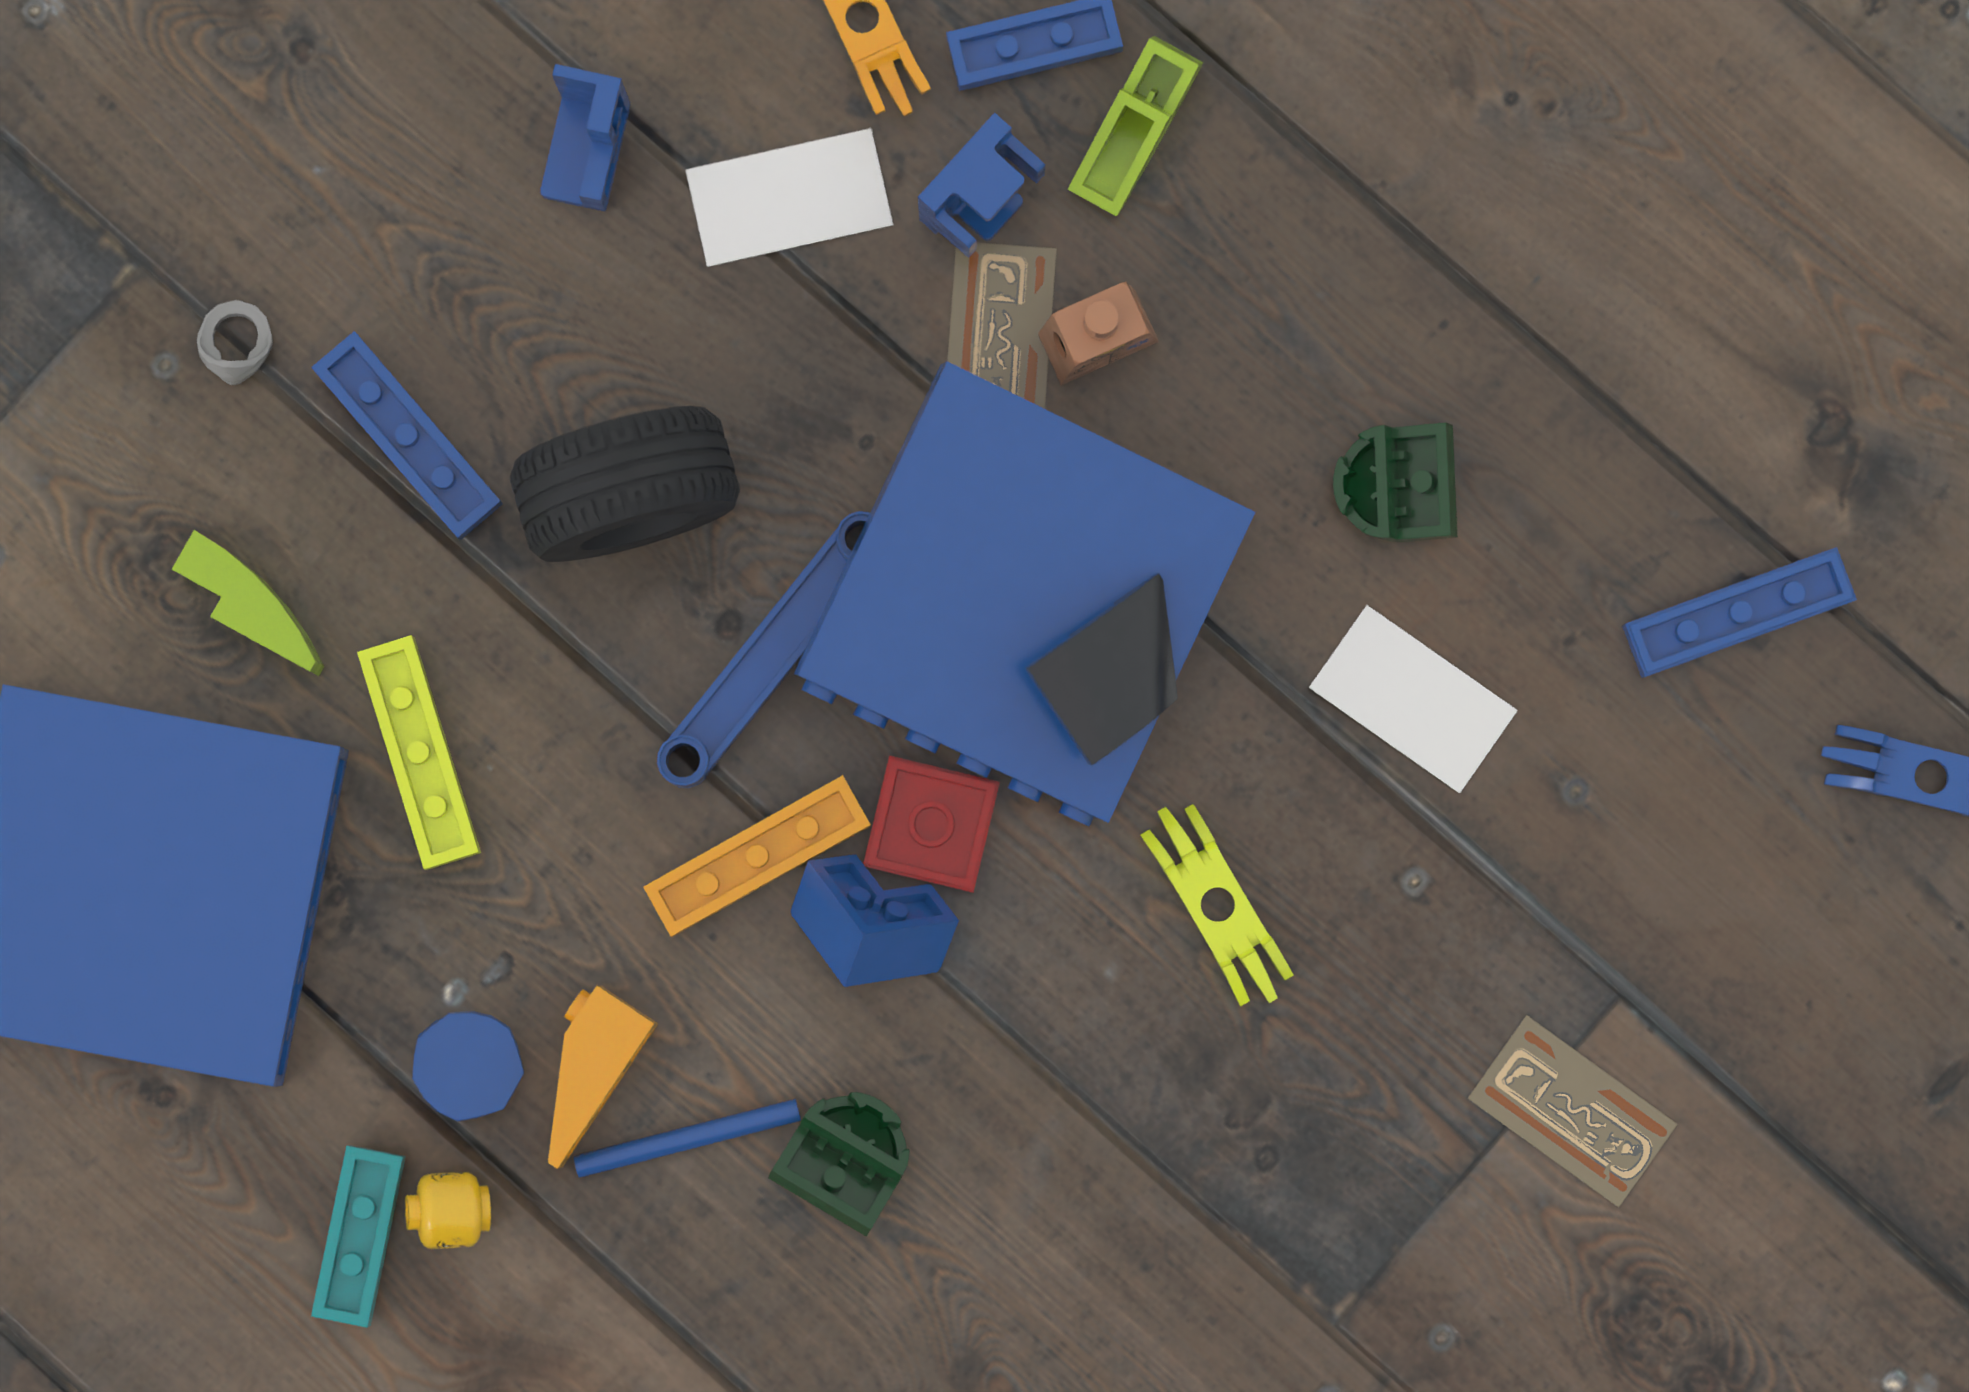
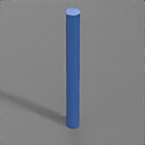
M792 1099L574 1155V1163L578 1177L581 1178L801 1121L797 1100Z

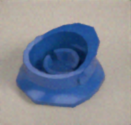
M474 1011L449 1012L441 1019L433 1022L418 1035L413 1057L412 1079L423 1099L436 1112L455 1121H463L483 1117L505 1108L524 1074L519 1048L509 1026L488 1014Z

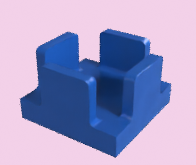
M996 113L985 122L918 196L919 220L935 234L940 232L968 258L977 250V240L952 218L953 216L959 217L983 240L990 241L1023 205V198L1017 191L1024 185V177L1005 158H1008L1035 183H1038L1045 175V164L1011 133L1012 128Z

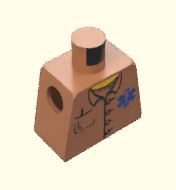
M1127 282L1119 283L1053 313L1038 333L1061 385L1158 342V338L1136 290ZM1060 339L1064 345L1065 351L1061 345Z

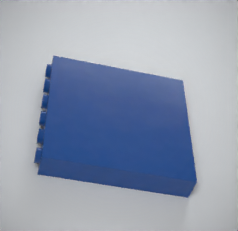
M947 361L940 365L794 674L806 679L801 689L802 691L830 704H833L837 695L858 704L853 715L882 729L885 728L890 719L909 729L905 740L935 754L940 744L961 753L956 764L985 778L988 777L991 769H995L1012 778L1007 787L1008 789L1031 800L1039 802L1042 794L1045 793L1062 801L1059 813L1088 827H1090L1094 817L1109 823L1158 717L1094 765H1089L1025 670V667L1067 640L1070 634L1113 606L1114 602L1156 573H1159L1164 582L1175 678L1177 679L1255 512Z
M3 684L0 695V1036L272 1087L283 1086L349 750L341 746Z

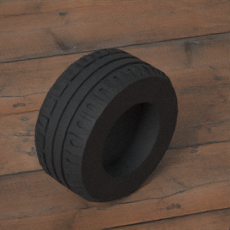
M680 406L656 409L577 429L546 441L523 453L515 460L510 474V483L515 494L514 498L520 513L519 516L529 549L546 562H564L593 558L671 538L708 524L729 513L736 505L740 487L737 476L734 474L735 468L730 456L727 440L724 438L725 434L721 420L705 407Z

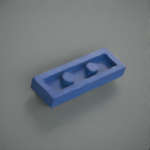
M1077 0L946 32V39L959 91L1123 52V43L1112 0Z

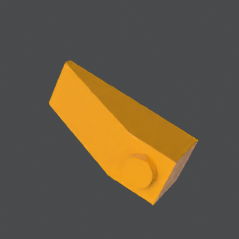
M597 985L591 994L582 989L564 1018L572 1023L564 1033L548 1163L557 1169L564 1167L658 1025L657 1022L603 986Z

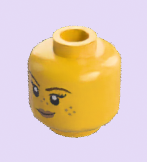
M470 1172L424 1175L417 1185L416 1195H406L405 1218L407 1230L418 1229L420 1241L429 1249L474 1246L478 1242L481 1232L490 1230L491 1205L488 1186H479L477 1178Z

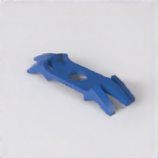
M1837 725L1836 736L1880 747V753L1827 746L1822 748V757L1875 773L1874 779L1826 774L1824 785L1860 790L1881 796L1885 795L1969 817L1968 756L1898 740L1878 732ZM1927 760L1936 761L1941 764L1947 775L1945 786L1935 794L1923 792L1915 782L1917 767Z

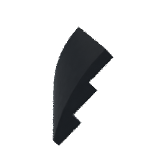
M1156 573L1113 603V606L1070 634L1067 640L1025 667V670L1089 765H1094L1125 743L1178 699L1164 582L1159 573Z

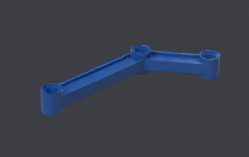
M858 511L851 513L840 522L837 529L668 740L662 744L657 755V765L660 773L669 783L679 788H692L702 783L799 662L852 552L846 545V537L854 527L865 525L870 514L869 512ZM682 746H690L696 749L700 757L697 771L687 777L674 775L669 767V758L672 752Z

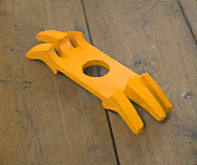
M823 0L875 114L885 112V107L870 74L875 69H877L881 81L903 116L913 113L893 61L900 58L903 68L921 94L931 90V87L916 63L906 40L903 38L886 0ZM859 2L873 5L879 14L878 24L867 33L853 31L846 22L847 11L852 5Z

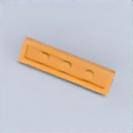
M842 775L643 886L670 937H674L867 829L871 824Z

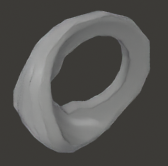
M239 300L215 306L206 314L197 336L198 352L203 363L209 370L230 385L240 384L255 374L265 362L273 345L272 333L267 317L255 305ZM240 316L249 319L254 323L258 331L256 347L249 352L247 360H222L221 353L214 343L216 328L229 317Z

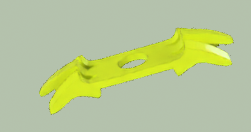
M1194 804L1184 809L1204 847V850L1197 852L1196 847L1167 807L1157 811L1182 862L1175 866L1172 858L1150 829L1140 836L1162 867L1171 884H1173L1200 930L1240 1007L1250 1000L1240 976L1231 962L1237 956L1266 1000L1271 1003L1278 999L1270 978L1253 947L1261 944L1284 981L1294 975L1227 865L1215 839ZM1212 888L1225 889L1234 899L1233 913L1224 921H1212L1202 912V897Z

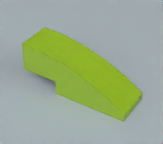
M1156 36L1149 38L1127 82L1120 89L1067 190L1118 216L1170 126L1203 62Z
M194 530L172 570L221 597L210 617L319 676L324 665L309 636L289 607L259 575L240 559Z

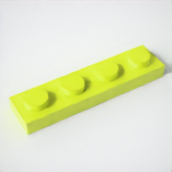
M412 635L357 652L424 870L481 853L415 637Z

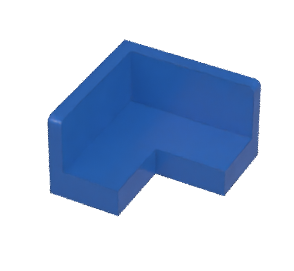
M555 64L552 77L562 100L540 193L545 199L606 212L631 103L621 78Z
M856 854L809 860L791 908L792 917L844 987L938 972L959 922L958 918L931 884L883 890Z

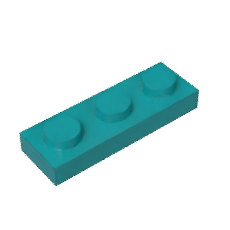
M353 1145L346 1146L311 1317L366 1328L371 1326L406 1156Z

